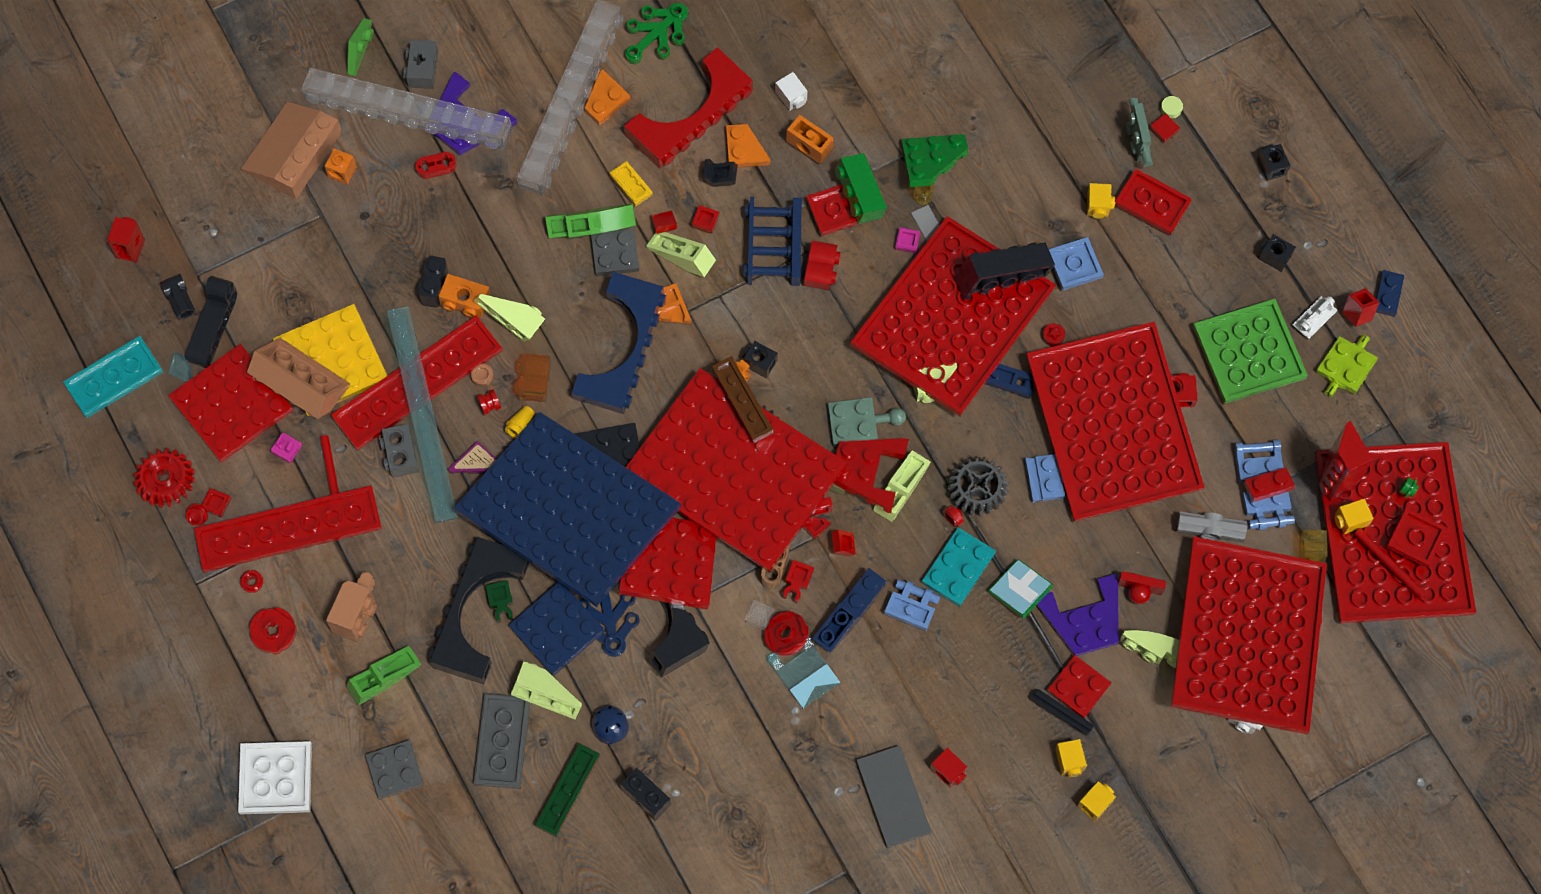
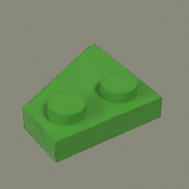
M363 18L349 40L347 70L349 75L356 76L368 43L373 38L374 30L371 29L372 20Z

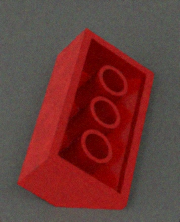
M1351 421L1345 424L1328 452L1319 480L1321 492L1327 495L1330 501L1353 491L1373 461Z

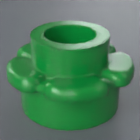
M1407 477L1403 482L1399 492L1404 495V498L1408 496L1413 497L1418 490L1419 485L1416 484V478L1413 480Z

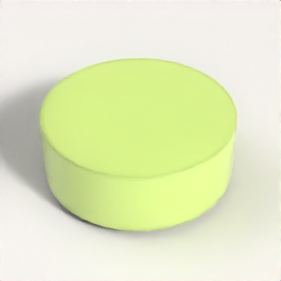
M1175 96L1166 97L1161 105L1162 114L1166 113L1170 118L1178 117L1183 109L1182 101Z

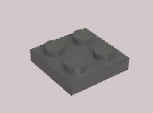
M634 229L591 235L596 277L612 275L613 272L622 274L640 271Z
M410 740L366 754L379 800L424 785Z

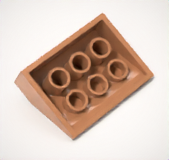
M287 102L244 163L241 171L297 199L342 133L339 120L320 110Z

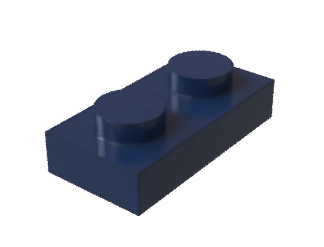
M1386 270L1382 271L1376 299L1379 301L1376 313L1392 317L1396 316L1404 275Z

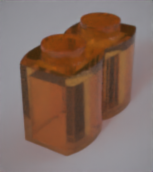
M523 353L522 360H518L517 373L521 374L520 380L515 381V393H518L519 400L546 402L551 362L550 355Z

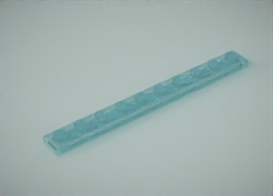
M407 306L387 311L435 522L437 524L458 519V515L454 510L455 502L410 309Z

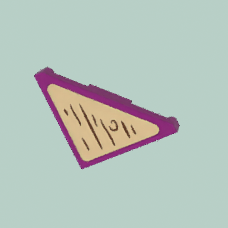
M477 441L448 470L451 474L485 473L497 458Z

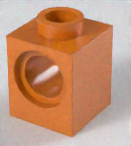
M335 148L325 164L328 178L348 185L357 168L353 155Z

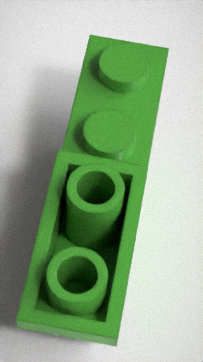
M633 204L592 208L588 211L547 215L545 217L549 238L578 237L636 226Z

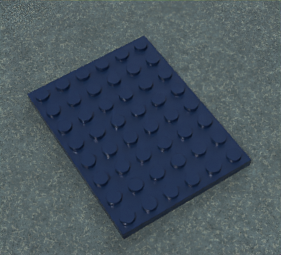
M539 412L454 507V510L457 514L597 607L681 508V503Z

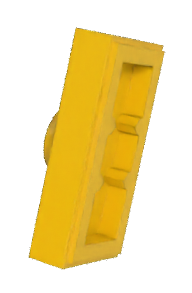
M627 161L610 172V177L635 207L653 195L651 189Z

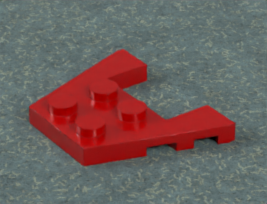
M909 439L839 441L836 456L846 461L847 466L834 485L853 495L858 494L866 498V502L872 505L877 504L884 508L883 511L891 514L896 492L874 488L873 486L881 455L904 460Z

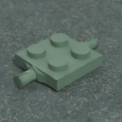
M1137 98L1129 99L1131 113H1129V122L1126 123L1127 134L1131 135L1132 138L1130 143L1131 152L1136 155L1137 161H1143L1144 167H1149L1153 165L1150 155L1151 137L1143 103H1138Z

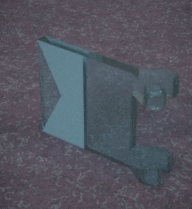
M809 637L802 647L805 652L785 666L777 654L773 653L768 657V663L779 675L802 709L840 683Z

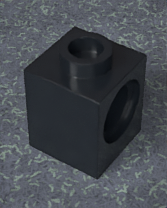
M1270 144L1263 147L1257 158L1267 181L1287 175L1291 166L1281 144ZM1269 159H1275L1277 162H1271Z
M1273 234L1269 241L1265 239L1259 249L1262 252L1259 260L1282 272L1296 246ZM1271 250H1277L1280 254H1274Z
M754 341L751 347L747 346L742 355L744 361L750 366L749 369L766 379L778 361L777 352L757 341ZM756 356H762L764 360L755 361L753 358Z

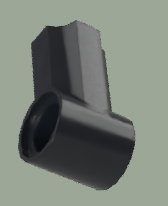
M180 273L160 282L167 299H170L178 319L189 318L196 312Z

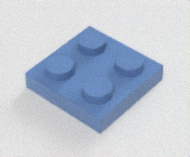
M1088 237L1049 249L1055 263L1053 270L1062 291L1103 278V271Z

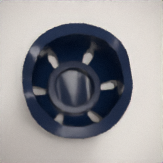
M612 705L604 706L598 709L592 718L593 732L596 738L604 744L617 743L628 734V720L620 708Z

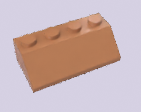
M281 338L255 350L247 371L257 381L264 383L275 393L282 395L292 404L299 406L310 416L317 419L329 413L350 386L349 382Z

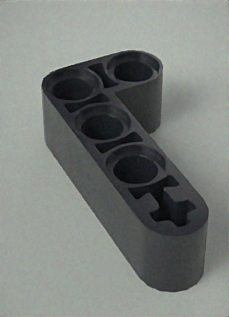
M210 276L207 280L205 287L207 301L185 355L186 362L206 368L210 366L237 299V290L234 283L215 276Z

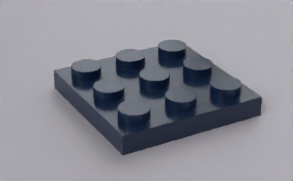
M560 582L509 625L553 676L605 632L600 623L572 592Z

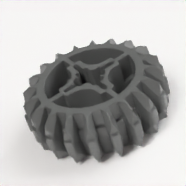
M975 456L973 462L966 458L965 464L959 462L957 465L958 469L954 468L952 470L953 476L949 477L951 484L948 486V490L952 492L950 498L957 499L955 501L956 506L963 505V512L967 508L971 509L970 515H974L975 510L978 511L980 516L983 515L984 510L991 514L992 508L998 510L1000 507L999 503L1003 504L1005 502L1004 496L1008 495L1006 487H1008L1009 482L1004 480L1007 474L1000 473L1002 470L1001 466L994 467V460L990 464L987 463L986 456L983 457L982 461H979L978 457ZM975 472H982V473H985V474H983V475H978V474H976ZM963 477L967 479L969 485L965 493L960 484ZM992 479L996 485V492L994 495L990 493V489L988 487ZM979 497L982 500H974L972 498Z

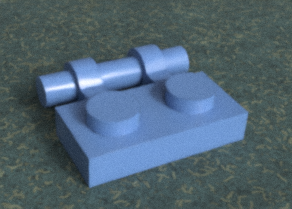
M1248 492L1242 494L1246 516L1255 515L1256 520L1248 521L1249 529L1258 528V530H1266L1267 527L1273 526L1284 528L1286 525L1295 523L1293 515L1285 516L1284 512L1292 509L1289 492L1257 502H1252ZM1275 513L1273 518L1264 517V514Z
M898 579L895 588L902 590L903 593L902 595L896 592L892 593L884 614L927 631L935 612V608L928 606V603L930 601L938 604L941 596L934 594L933 590L928 588L924 590L914 586L913 582H904ZM912 594L922 598L921 603L908 598L909 595Z

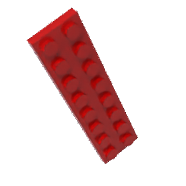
M476 315L335 411L331 416L358 451L383 434L382 429L395 426L469 375L480 364H485L501 353L503 349Z
M372 485L194 528L204 573L382 530Z

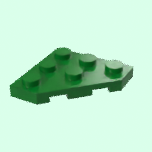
M954 134L902 139V150L909 186H931L937 181V177L940 174H945L954 167L955 162L959 158L963 159L967 156L968 144L966 135Z

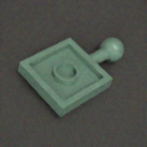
M872 397L828 403L834 447H838L839 441L877 440L876 424L890 422L893 425H901L906 420V414L901 408H894L887 414L875 415Z

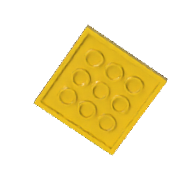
M354 304L273 338V341L278 338L283 339L350 383L349 388L337 403L368 390L387 377L386 371Z

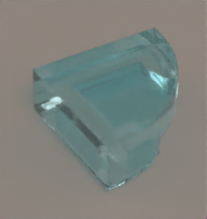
M178 352L175 353L168 374L187 382L192 378L190 364L183 355Z

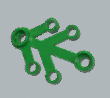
M673 3L668 9H654L650 5H645L641 10L644 19L650 20L653 17L666 18L662 22H639L637 19L628 20L627 30L630 33L651 31L637 45H631L626 49V60L630 64L640 63L643 57L642 52L658 37V57L667 59L670 56L667 28L673 23V44L679 46L685 41V35L682 32V22L688 17V9L684 4ZM651 11L650 14H645L644 12ZM674 11H681V13L676 14ZM632 24L637 25L635 28L630 27ZM680 36L682 39L676 40L675 37ZM661 50H666L667 53L662 54V53H660V51H661ZM636 51L637 54L633 55L630 52Z

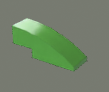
M407 646L370 665L368 670L349 679L347 689L359 706L405 678L420 667L421 663L410 646Z

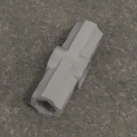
M1179 512L1177 532L1201 535V538L1214 541L1222 538L1244 542L1247 533V521L1223 518L1218 513H1204L1200 515Z

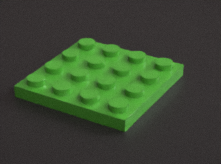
M1276 299L1193 324V329L1224 404L1296 383L1308 377Z

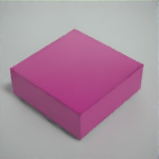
M899 227L895 250L916 254L921 231Z

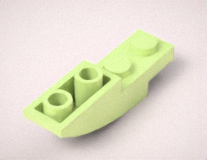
M1124 631L1120 641L1123 642L1125 648L1130 651L1136 650L1150 663H1157L1159 665L1162 659L1165 658L1169 665L1174 668L1176 667L1178 639L1150 631Z

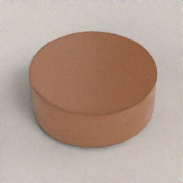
M480 364L471 371L473 383L479 387L490 385L494 378L492 368L487 364Z

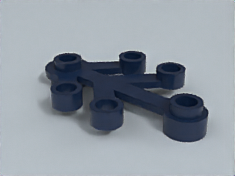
M608 593L601 601L603 613L592 607L587 600L580 601L582 605L586 604L588 606L587 610L607 628L608 635L603 633L596 640L603 644L605 653L611 657H618L624 653L626 649L625 638L632 628L637 627L640 623L638 614L629 613L626 617V623L618 633L616 632L615 625L629 606L635 604L636 598L632 596L633 600L631 602H626L624 599L628 595H622V600L615 610L612 611L610 595ZM635 617L637 622L632 624L629 622V619ZM612 643L619 645L617 649H611L610 646Z

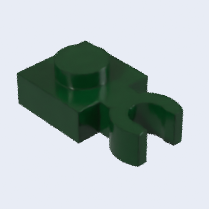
M508 580L486 585L491 609L497 608L495 612L496 621L501 623L500 615L502 613H507L509 619L513 620L512 611L507 607V605L513 604Z

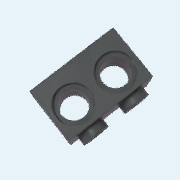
M409 424L382 429L383 437L379 439L382 451L386 450L387 458H383L386 471H390L393 478L418 473L419 469ZM395 438L402 439L398 444L391 443ZM400 458L406 459L402 465L395 464Z

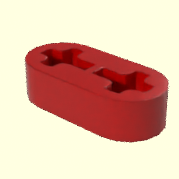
M449 152L419 158L415 164L418 176L423 179L450 174L457 167L455 156ZM444 160L449 161V166H445ZM427 164L428 171H424L423 165Z

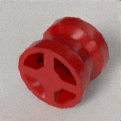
M494 389L489 390L485 395H477L484 415H488L492 410L498 411L501 409Z

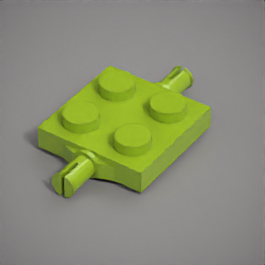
M1362 334L1356 344L1339 336L1317 369V374L1326 378L1330 383L1326 391H1324L1326 396L1329 394L1328 397H1333L1337 388L1345 389L1354 395L1357 393L1378 360V357L1364 349L1370 340L1368 336L1365 338L1366 335Z

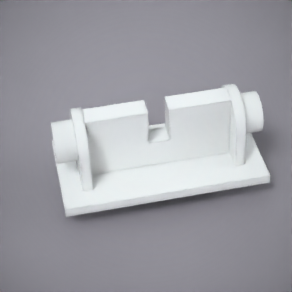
M1321 296L1293 326L1306 338L1310 339L1338 311L1333 305L1335 303L1334 299L1330 296L1327 298Z

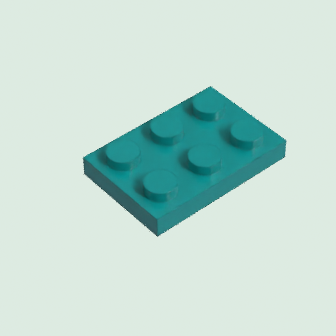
M958 527L921 584L960 608L996 554V550Z

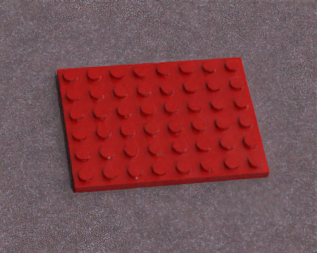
M947 216L852 339L850 346L916 389H921L927 396L961 417L1054 291L1056 284L1045 277L1020 283V280H1017L1010 287L1002 289L1001 286H996L990 289V293L981 295L980 292L971 294L972 297L970 299L963 300L955 281V276L968 256L975 252L981 254L999 248ZM957 363L956 370L947 382H941L945 377V370L940 365L952 366ZM930 367L927 375L920 372L924 368ZM932 369H939L942 371L943 376L940 379H934L931 377L930 371Z
M1155 321L1026 354L1074 522L1204 490L1205 486Z
M700 368L626 468L680 502L681 508L677 512L770 572L843 472L847 462L762 407L761 409L772 426L774 433L754 443L719 380Z
M1449 443L1366 447L1373 461L1353 491L1330 501L1327 495H1324L1320 490L1339 623L1475 615L1477 612ZM1330 449L1316 450L1314 453L1318 481L1320 480ZM1407 477L1413 480L1416 478V484L1419 485L1418 490L1413 497L1408 496L1404 498V495L1399 492L1400 487ZM1362 499L1366 500L1374 519L1369 526L1361 529L1426 591L1421 598L1413 593L1354 535L1357 530L1344 534L1342 529L1337 527L1335 513L1339 507ZM1406 507L1447 527L1445 535L1428 568L1386 548Z
M1194 536L1191 542L1170 707L1307 735L1310 732L1327 563Z

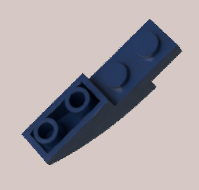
M868 568L812 639L831 653L875 602L874 599L888 582Z

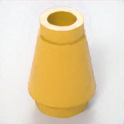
M524 406L506 422V433L516 439L531 422L535 412L530 407Z

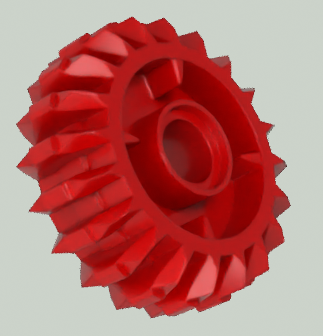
M166 447L164 453L157 448V454L153 455L151 452H148V459L141 457L143 465H136V469L139 472L133 473V476L137 479L134 481V486L138 488L136 492L138 495H142L144 502L149 501L151 506L158 502L160 508H163L165 503L172 507V501L180 504L181 500L179 498L181 496L187 498L186 491H193V487L190 484L195 483V478L192 476L195 474V470L191 468L192 463L190 460H186L185 454L179 455L180 453L176 449L171 453L170 449ZM169 475L167 480L159 481L161 476Z

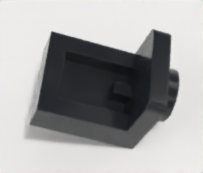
M705 159L702 175L712 187L735 185L738 165L734 161L715 164L711 159Z

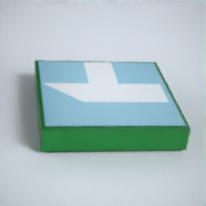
M1017 559L988 591L990 595L1024 619L1053 588V584Z

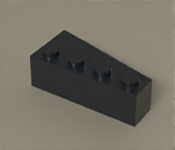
M1034 242L1022 247L1012 246L1004 250L993 249L981 254L975 252L968 256L955 276V281L963 300H967L972 297L971 294L980 292L981 295L990 293V289L996 286H1001L1004 289L1015 284L1017 280H1020V283L1045 277L1053 269L1055 263L1046 242L1039 244Z

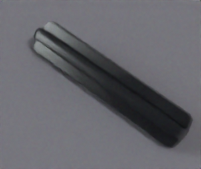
M1037 689L1033 693L1031 700L1082 734L1086 736L1090 734L1094 726L1092 723L1041 690Z

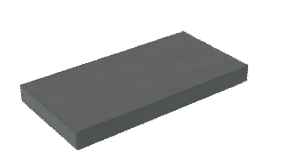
M484 694L474 786L521 789L530 702L515 696Z
M901 746L856 760L887 848L932 833Z

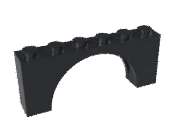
M478 537L476 543H472L468 552L470 559L468 564L464 563L460 574L462 580L460 585L456 584L452 595L454 601L446 609L444 617L447 619L444 626L439 627L436 637L439 640L436 647L431 648L428 659L431 660L430 663L433 669L484 685L492 662L490 657L476 651L464 638L461 631L463 607L476 589L490 581L503 578L524 580L530 562L505 545Z
M660 601L668 620L667 637L652 651L648 660L662 678L705 653L710 642L707 634L700 630L693 615L687 612L683 605Z

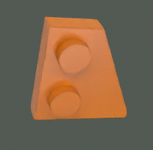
M602 69L585 106V112L600 126L631 100V97Z
M748 124L726 125L729 162L734 161L738 167L770 165L769 156Z
M677 283L664 287V294L667 297L664 307H659L658 310L660 315L659 322L692 323Z

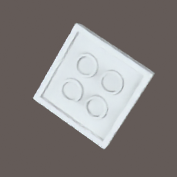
M311 741L240 744L238 813L310 812Z

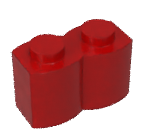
M812 240L804 286L830 290V285H835L837 272H834L833 269L834 264L839 265L841 252H837L838 245Z

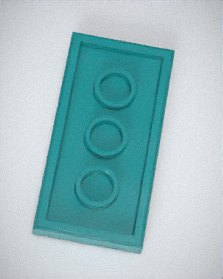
M138 336L66 379L63 383L87 419L162 374L163 370L141 336Z

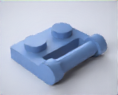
M1272 440V442L1243 444L1238 442L1234 444L1239 483H1244L1246 479L1283 468L1280 440ZM1272 451L1273 454L1272 457L1244 459V453Z

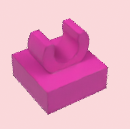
M282 432L270 451L275 456L291 464L301 449L302 443Z

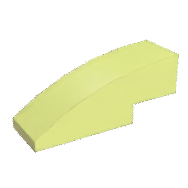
M912 450L885 489L896 492L891 514L883 511L884 508L875 504L873 511L893 522L931 462Z

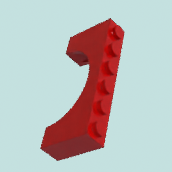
M718 47L702 60V70L710 80L711 91L705 104L696 113L686 119L669 123L653 121L639 113L624 125L625 136L659 169L664 165H669L680 151L684 152L687 150L694 139L701 138L707 128L711 125H716L726 112L734 110L737 103L742 99L748 98L753 91V80Z

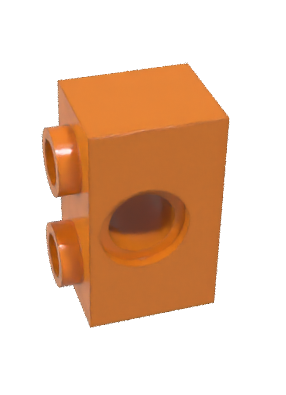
M801 115L787 129L786 142L820 165L833 150L834 138Z
M447 274L439 294L440 305L448 311L457 310L471 318L476 315L482 318L485 310L473 300L480 294L491 296L488 286ZM463 295L469 296L467 300H459Z

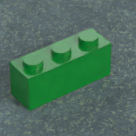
M861 153L840 158L835 168V174L837 179L841 181L843 194L848 198L851 205V213L856 218L858 224L882 219L887 206L865 154Z

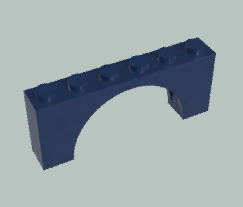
M613 272L606 290L607 298L621 304L633 316L638 327L637 343L628 360L615 370L598 375L578 373L572 390V397L577 401L624 414L625 409H629L633 396L630 394L632 388H636L640 376L637 373L639 367H644L646 361L644 353L646 347L650 348L653 340L651 332L653 327L658 325L660 319L658 310L659 307H664L667 295L664 294L663 286Z

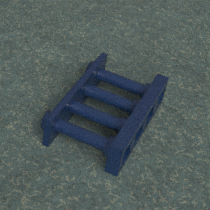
M750 197V205L745 204V217L749 218L748 264H744V277H748V285H752V275L787 276V278H791V286H800L802 198H793V206L789 205L788 208L754 207V197ZM754 215L788 216V218L792 219V225H788V227H754ZM753 235L788 236V238H792V245H788V247L753 246ZM753 255L788 256V258H792V265H787V267L753 266Z

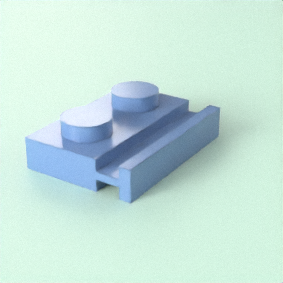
M1055 454L1037 456L1030 459L1025 458L1032 503L1041 500L1064 499L1063 482Z

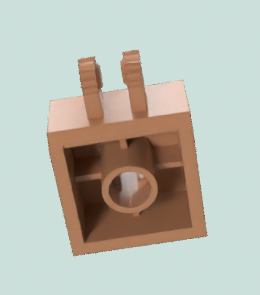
M363 572L357 583L347 581L342 584L326 620L333 634L357 643L360 637H364L368 628L366 623L369 616L372 617L377 608L372 594L375 580L369 572Z

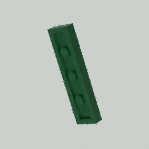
M579 743L535 824L536 828L554 837L558 836L595 767L600 753Z

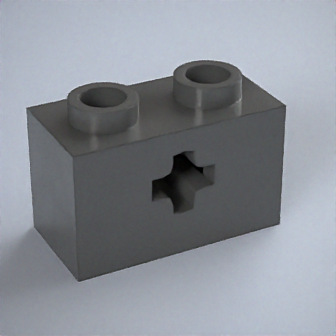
M411 40L410 48H406L408 66H404L403 77L407 79L408 87L434 89L438 59L436 41Z

